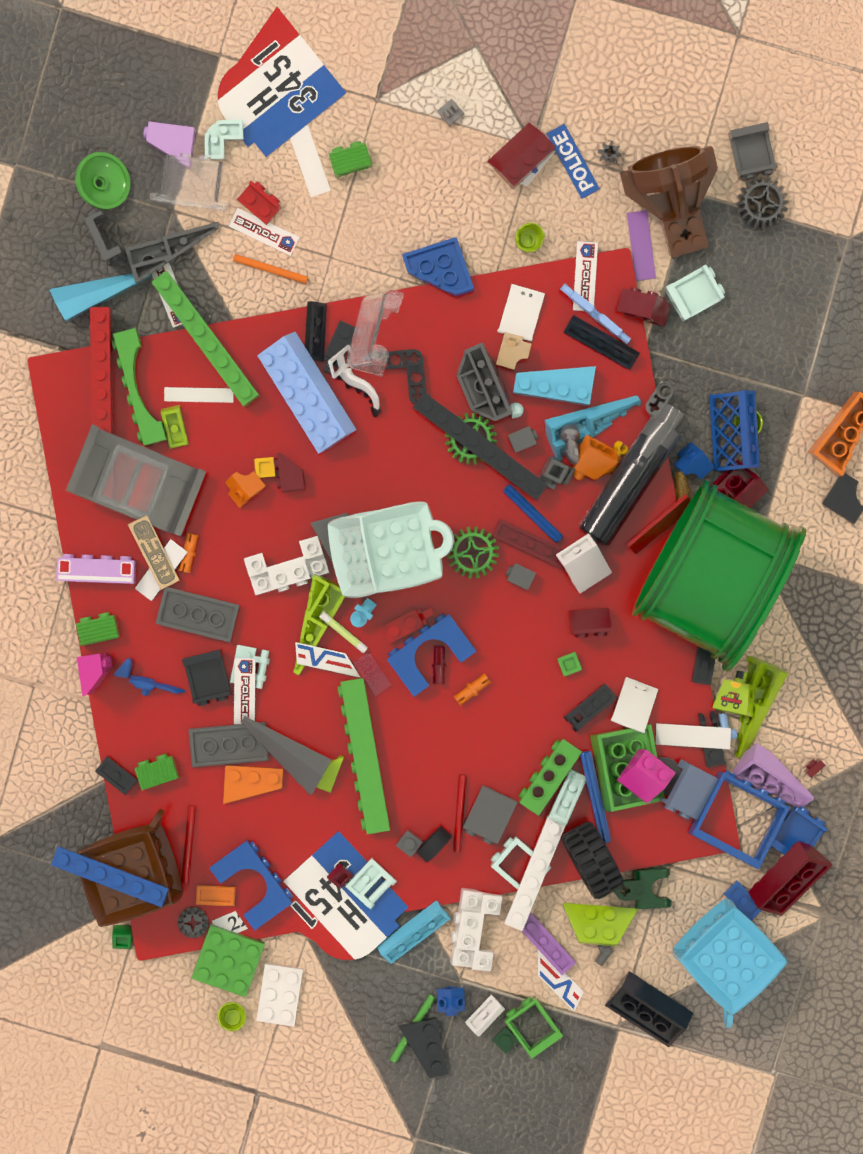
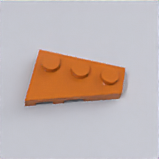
M226 765L223 804L281 789L283 786V768Z

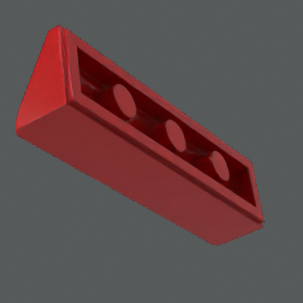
M684 494L627 542L630 549L635 554H638L680 518L690 502V498Z

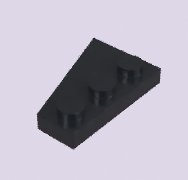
M436 1017L398 1025L429 1078L448 1074Z

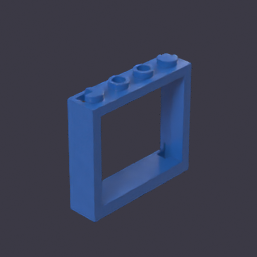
M727 770L725 773L719 771L716 776L719 780L698 820L694 819L688 833L740 861L760 869L790 807L785 805L786 801L779 797H775V799L769 797L768 791L762 788L758 790L752 788L753 784L744 779L739 781L735 779V774ZM723 781L777 808L754 857L699 830Z

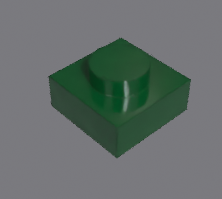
M506 1026L492 1039L505 1054L519 1041Z

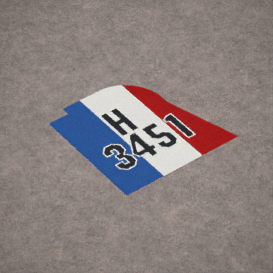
M276 7L238 63L223 76L218 88V104L226 120H243L244 143L248 147L255 143L265 157H267L345 95L346 92L285 15Z
M338 831L281 883L284 889L288 888L292 893L293 898L291 899L293 902L274 917L316 942L328 955L341 960H355L372 952L399 927L395 919L408 906L389 887L377 899L374 907L369 909L345 887L348 882L339 889L328 880L327 876L339 863L353 874L351 879L367 863ZM380 877L364 895L369 898L384 880Z

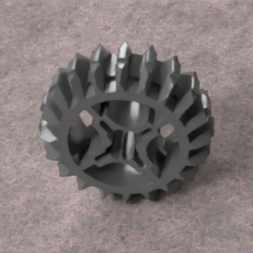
M760 177L759 183L756 178H753V185L749 181L746 182L747 188L742 187L740 189L743 194L737 195V198L742 201H738L736 205L743 207L738 210V213H745L741 217L742 220L746 217L749 218L747 225H750L753 221L755 222L754 228H757L759 223H761V229H765L766 223L771 228L773 226L772 221L778 224L780 222L778 217L781 219L785 217L782 212H787L788 208L783 205L788 204L789 200H783V198L787 196V193L781 194L780 191L784 187L780 186L777 188L778 181L770 184V177L766 182H764V177ZM764 188L761 196H749L751 191ZM770 191L775 195L777 204L769 198ZM764 197V203L767 205H764L761 209V203L757 200L760 201ZM747 202L755 206L756 216L750 211ZM764 210H776L774 215L761 218Z

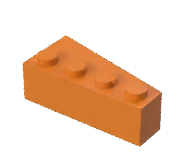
M853 392L808 451L810 455L837 476L844 475L854 447L861 437L860 434L863 429V393Z

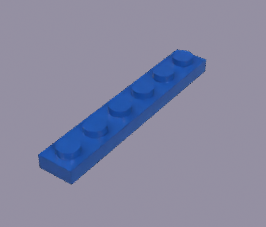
M60 846L57 847L51 863L54 867L159 907H163L169 891L168 887Z

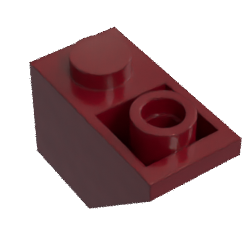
M277 453V458H274L275 470L279 469V477H276L277 489L281 488V492L305 490L303 470L283 454Z

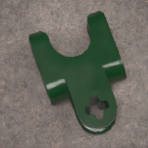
M660 867L633 870L634 879H623V886L625 885L628 889L625 891V894H622L619 889L614 891V893L620 900H635V909L671 907V899L664 896L658 897L652 892L653 883L658 879L668 878L670 869Z

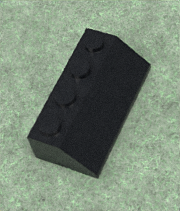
M630 971L621 979L605 1004L606 1007L667 1047H670L687 1029L693 1016V1012Z

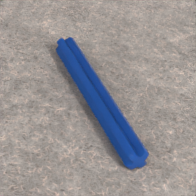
M584 751L580 756L597 831L604 842L608 843L611 841L592 753L591 751Z

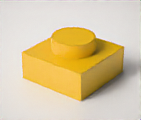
M274 457L254 459L255 471L259 478L276 477Z

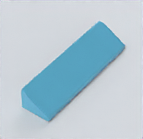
M435 901L387 937L377 948L380 954L392 964L449 921L451 917L441 904Z

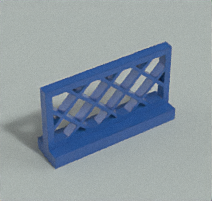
M743 390L709 395L714 471L760 468L755 391ZM735 396H738L739 405L735 408L730 402ZM716 398H720L724 402L720 410L716 407ZM727 407L734 411L729 419L723 414ZM736 415L740 417L738 427L732 423ZM720 417L726 421L721 429L717 425ZM729 425L735 430L730 438L724 433ZM738 434L741 436L739 447L733 442ZM721 436L727 440L723 448L719 445ZM730 444L736 449L731 457L726 452ZM739 453L742 455L743 465H738L734 461ZM722 455L728 459L724 467H720Z

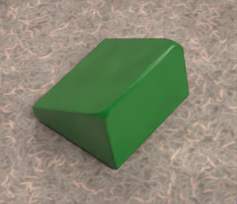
M131 925L113 926L112 948L132 949Z

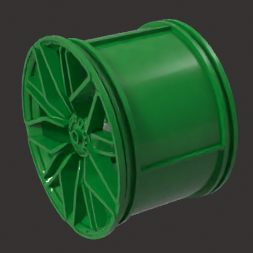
M704 480L680 516L651 569L634 605L632 615L635 617L640 615V620L642 621L649 619L710 652L711 658H718V661L722 663V669L729 672L738 663L754 640L757 631L765 622L780 595L800 553V548L806 536V528L803 526L789 528V524L785 522L780 525L717 491L716 485L712 484L709 486L710 482Z

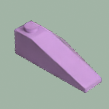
M758 743L745 751L731 772L736 775L735 779L742 781V779L747 780L753 784L752 787L762 788L770 794L783 799L786 803L797 807H804L814 799L813 795L774 754Z

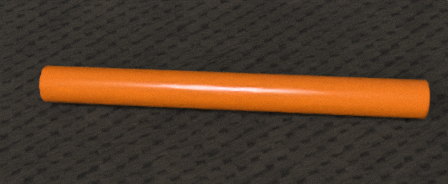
M235 254L233 258L234 262L304 284L308 280V276Z

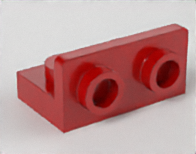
M250 181L249 186L238 197L237 201L267 225L281 209V206L278 204L280 200L273 194L270 196L264 192L266 188L258 181L256 183Z

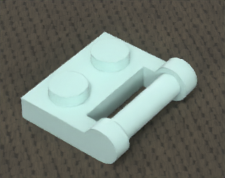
M371 858L345 887L369 909H372L377 899L391 885H394L397 880ZM383 876L386 880L369 898L366 897L364 894Z

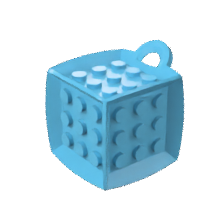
M728 898L722 900L700 918L672 950L674 958L680 961L696 982L723 1007L725 1028H732L733 1015L756 998L787 964L786 956Z

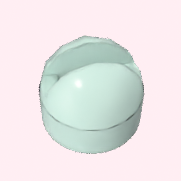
M511 403L513 411L511 418L520 417L524 411L523 406L519 403Z

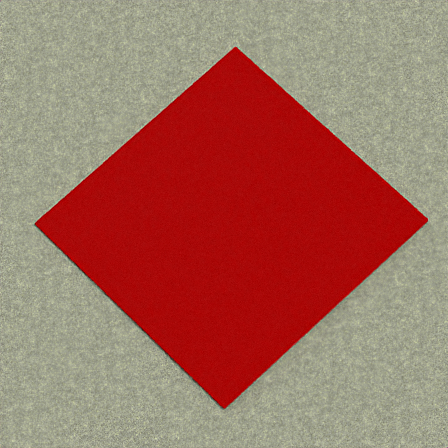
M629 248L597 253L594 307L631 338L626 345L640 352L630 370L564 333L570 319L575 315L624 343L585 311L573 310V301L560 290L565 283L574 291L576 257L470 276L474 291L457 297L430 284L328 302L324 355L340 320L358 328L350 345L354 363L348 368L352 369L355 376L364 379L375 389L379 397V408L382 412L377 417H373L370 409L373 404L369 403L371 398L364 397L363 390L361 393H357L354 387L347 389L344 380L332 378V374L324 372L326 361H314L356 428V431L319 454L257 356L279 339L293 332L297 333L305 346L307 306L208 324V327L260 396L245 408L234 393L233 402L164 401V387L230 388L186 329L140 337L142 348L139 349L137 354L135 373L138 391L146 409L157 422H163L161 409L180 405L189 444L171 449L168 441L150 446H144L143 443L139 442L137 432H140L138 424L135 425L132 414L135 413L134 408L129 406L127 400L129 390L128 387L125 388L123 385L122 376H124L123 369H119L116 359L119 358L118 350L114 351L113 348L114 435L195 469L206 471L182 535L171 534L154 526L153 528L163 548L171 539L184 549L186 533L199 535L191 573L179 571V563L175 568V572L180 581L168 587L240 605L231 642L155 624L164 589L159 590L152 601L135 589L149 570V566L128 524L137 519L66 491L91 428L90 346L28 358V368L62 553L74 554V558H82V555H93V559H101V555L113 556L112 560H120V556L132 557V560L137 561L136 584L68 581L75 624L80 623L81 618L91 616V619L94 620L99 618V614L110 612V616H116L120 638L81 646L79 641L81 656L107 652V655L111 656L112 659L110 672L93 694H89L101 763L109 756L137 778L134 768L139 767V762L148 759L149 762L157 760V756L167 753L168 756L173 755L180 776L177 779L141 790L137 780L126 795L104 779L114 834L148 825L159 809L164 810L165 815L161 825L168 838L180 879L182 880L188 806H196L189 883H181L183 895L180 901L130 920L136 957L139 961L201 950L212 921L234 911L248 928L239 932V934L253 939L298 932L275 917L254 931L244 917V913L259 903L266 895V881L259 872L253 869H242L220 884L209 869L210 866L247 839L250 842H255L259 848L258 853L261 858L265 857L271 865L269 869L272 873L276 872L283 882L339 831L367 862L373 858L397 880L390 888L408 906L404 912L427 908L435 901H438L441 905L457 903L460 901L461 888L498 895L516 892L518 889L491 867V858L496 852L501 853L505 848L503 844L509 837L513 839L515 836L534 851L545 821L551 812L565 778L539 816L519 803L521 799L518 797L524 787H529L531 784L529 779L535 771L537 773L542 768L540 763L546 755L548 757L553 752L551 749L552 745L556 740L560 741L561 738L582 752L591 751L596 771L590 735L628 728L611 721L626 677L658 689L647 725L651 724L655 743L656 723L700 726L698 714L702 713L705 718V727H712L709 715L715 709L713 708L714 701L711 685L691 682L697 645L649 619L642 621L640 620V615L637 617L632 615L634 605L643 585L678 522L676 520L638 554H635L627 545V542L677 501L669 457H667L611 544L605 546L596 542L612 573L587 590L579 593L571 582L564 566L560 569L492 537L499 520L502 519L563 549L567 548L587 535L580 530L579 525L614 472L603 475L595 480L588 476H585L582 480H577L572 475L567 486L558 483L554 490L546 487L536 501L487 463L481 462L479 457L476 458L477 464H474L473 459H470L469 465L466 464V458H463L462 463L459 462L460 455L455 459L452 457L456 452L454 450L450 453L448 452L452 445H445V442L451 441V438L445 437L447 433L413 409L414 404L409 399L407 368L375 371L370 369L367 363L368 357L372 353L410 349L419 350L423 356L426 394L454 415H460L462 420H465V413H468V418L470 419L472 418V413L475 412L471 411L456 376L464 351L483 342L496 364L504 334L497 332L500 327L511 285L514 284L545 293L533 333L532 342L523 340L524 342L531 343L528 359H520L516 363L515 370L496 365L508 392L510 402L521 404L524 408L523 414L514 419L509 415L497 421L483 416L481 422L484 423L486 419H489L486 426L493 425L494 428L489 431L490 433L496 432L497 434L491 437V439L497 440V443L494 445L538 477L548 456L555 457L546 436L544 420L637 395L641 400V405L633 406L626 411L627 414L624 417H617L611 421L612 425L593 437L613 449L614 444L617 441H621L623 443L622 446L626 445L629 450L650 419L646 410V403L656 389L643 320L626 316L616 311L623 288L628 290L631 287L637 288ZM348 352L344 358L345 364L350 359ZM406 353L402 354L404 358L403 365H407L406 360H412L415 364L420 359V356H416V353H412V357H406ZM383 355L384 360H378V357L375 356L374 360L370 363L374 364L375 367H378L379 363H385L384 367L388 366L387 355ZM398 355L390 357L392 365H398L401 362V358ZM335 366L334 372H336L339 369V367ZM596 366L589 406L513 394L516 373ZM413 372L410 378L412 382L418 383L421 381L422 376L418 372ZM411 385V389L415 388V395H412V398H415L416 402L422 396L419 393V388H423V385ZM657 404L656 407H654V406L651 407L652 412H653L654 410H657V411L659 410L658 404ZM475 413V419L478 420L480 415ZM467 423L470 427L473 428L474 423ZM480 426L477 432L487 439L484 429ZM530 426L531 430L535 429L538 436L537 444L515 454L508 435ZM455 440L456 446L462 452L464 446ZM121 452L118 453L114 463L115 500L121 502L138 461V459ZM277 453L283 454L303 470L305 490L281 492V488L277 489L276 477H279V469H276V477L260 478L266 487L241 508L228 495L231 489L225 483L235 472L241 475H249L253 471L256 473L254 459L277 458ZM563 454L561 461L574 467V465L571 464L569 460L566 458L565 454ZM621 454L622 458L619 461L617 467L619 466V464L621 463L626 454ZM145 462L143 463L127 503L128 506L143 512L147 511L162 469ZM507 485H512L563 535V538L558 543H555L503 492ZM410 502H426L430 508L433 520H440L446 523L451 528L453 535L456 534L459 538L462 536L459 530L462 529L464 534H466L467 527H470L471 532H474V527H478L477 533L485 529L483 534L485 537L488 533L492 534L488 540L496 539V542L491 545L492 547H499L498 550H493V553L499 554V557H492V560H495L497 564H489L493 570L490 571L486 567L484 570L487 575L484 576L482 571H480L479 578H476L475 573H472V578H468L469 572H465V575L461 576L463 570L460 568L458 572H455L454 570L458 565L450 566L454 558L448 559V555L442 558L443 576L440 579L410 588L379 592L360 598L345 597L333 619L368 647L367 650L362 653L331 626L327 627L316 646L346 653L359 676L364 678L390 831L367 834V831L362 829L361 824L364 814L363 811H359L358 800H361L360 792L355 790L354 781H358L357 774L352 772L351 767L354 757L353 754H349L348 743H351L350 735L346 736L344 724H348L347 717H343L341 710L344 700L343 697H339L338 686H341V681L358 679L360 677L306 665L300 675L293 672L297 658L295 642L300 643L312 578L307 580L308 584L297 587L295 583L289 585L290 589L282 592L275 589L255 595L244 558L263 553L267 567L303 557L299 541L317 536L311 525L312 522L348 513L350 516ZM432 530L434 549H437L443 544V536L439 531ZM473 536L477 547H488L484 540ZM467 538L459 543L457 553L467 550ZM320 541L329 569V573L321 576L339 584L333 562ZM470 542V551L468 550L463 555H471L475 563L476 554L478 555V552H483V550H474L472 542ZM489 552L479 555V567L486 563ZM458 558L463 566L473 569L469 558ZM514 563H517L536 573L528 590L507 581L508 576H505L509 565L513 566ZM369 598L377 604L371 612L374 616L371 620L367 619L366 624L362 627L353 626L350 617L353 612L357 611L354 608L357 604L362 605ZM420 608L422 612L429 608L432 609L434 615L426 618L427 624L389 643L381 626L414 609ZM609 608L612 631L607 632V636H595L594 633H588V637L577 638L575 634H571L569 611ZM443 613L445 616L449 614L476 652L463 662H460L450 647L443 641L431 639L423 642L416 650L415 664L430 686L414 697L387 661L390 657L388 653L396 647L399 650L405 646L403 642L411 636L414 638L420 635L419 631L426 625L431 627L436 624L435 619ZM237 645L257 648L255 656L261 657L262 650L269 651L268 658L270 661L265 672L267 676L266 682H263L262 689L255 688V721L266 722V727L331 759V761L337 759L338 756H344L331 792L316 787L312 795H309L270 753L269 760L192 767L189 729L235 725L234 683H230ZM437 645L445 647V664H447V667H445V684H433L432 664H434V647ZM221 649L232 694L227 695V700L217 702L215 698L209 700V704L198 706V703L193 704L182 659ZM575 652L582 670L563 676L557 658ZM127 658H132L131 675L151 678L157 683L172 685L185 690V692L175 694L154 687L149 692V695L145 696L141 693L142 689L136 688L133 684L129 683V678L113 675ZM255 662V673L257 674L259 663ZM484 673L491 683L480 690L476 697H471L460 706L453 696L466 688V684H471ZM605 683L617 699L575 732L572 729L571 723L569 721L566 722L563 717ZM580 713L575 715L578 721L583 719ZM655 744L657 758L668 757L678 764L682 759L714 777L717 776L719 771L724 773L726 771L725 764L706 767L702 747ZM561 754L554 758V762L557 765H561L565 761V757ZM579 756L571 769L585 776L581 756ZM226 765L283 768V786L281 789L223 804ZM546 771L543 775L544 779L547 781L552 780L554 772ZM459 775H467L463 824L471 811L482 784L517 800V805L498 844L493 843V845L482 841V836L477 834L475 837L465 833L466 829L463 828L461 852H453ZM723 781L699 830L739 850L740 842L729 783ZM586 782L569 821L563 830L550 862L551 869L546 873L541 887L582 879L564 846L562 837L568 831L585 822H591L596 827ZM540 786L535 787L532 792L533 795L536 797L541 796L543 788ZM662 801L613 812L605 811L611 841L605 844L620 872L725 852L689 834L688 831L694 818L690 817L688 820L679 815L680 811L676 810L674 813L666 809V804ZM440 826L452 835L448 843L428 863L416 852L410 857L396 846L397 841L407 828L420 837L423 843ZM516 845L498 866L520 884L531 856L520 846ZM197 885L236 886L235 906L196 905ZM190 907H197L203 910L209 921L206 932L197 938L185 937L180 932L177 924L179 915ZM192 915L191 921L185 924L191 925L194 931L195 925L201 922L195 921Z

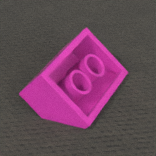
M107 652L77 657L82 696L93 694L110 672L112 659L111 656L107 655Z

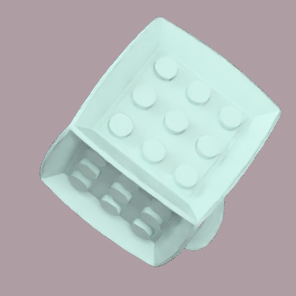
M410 502L381 510L340 517L328 523L330 550L336 577L342 595L348 598H360L379 592L410 588L440 579L443 576L442 558L450 553L454 545V535L451 528L440 520H433L430 508L426 502ZM432 530L439 531L443 536V544L437 549H434Z

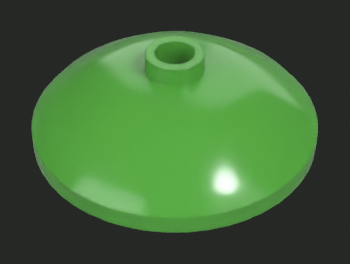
M106 152L92 153L86 156L76 169L75 183L77 190L83 200L92 207L102 210L113 209L122 204L127 198L130 191V176L125 165L114 155ZM96 181L100 183V187L96 185Z

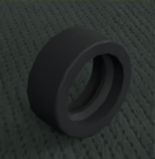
M440 826L420 846L416 853L428 863L448 843L452 835Z

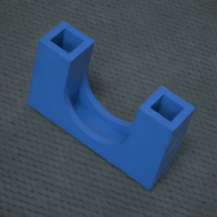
M443 613L435 619L436 624L431 627L426 625L419 631L420 635L414 638L411 636L403 642L405 644L403 648L399 650L396 647L388 653L390 657L387 661L414 697L430 686L415 664L416 650L423 642L431 639L443 641L450 647L460 662H463L476 652L449 614L445 616Z
M247 839L210 866L209 869L220 884L242 869L256 870L264 877L267 885L265 897L244 913V917L255 931L291 905L293 895L288 888L284 889L280 884L282 880L276 872L272 873L269 869L271 866L269 861L265 857L261 858L258 853L259 848L255 842H250Z

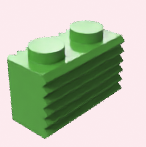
M361 141L353 142L350 144V147L345 149L342 146L333 148L332 152L329 153L335 178L372 167L366 143L361 144Z
M110 612L99 614V618L94 620L91 619V616L81 618L80 623H76L81 646L120 638L116 616H110Z
M166 753L157 756L156 761L149 762L148 759L138 763L139 767L134 769L141 790L180 777L173 755L168 756Z

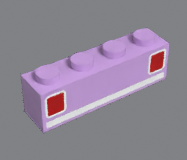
M62 554V558H57L56 581L136 584L137 561L132 560V557L120 556V560H112L113 556L101 555V559H93V555H82V558H74V554Z

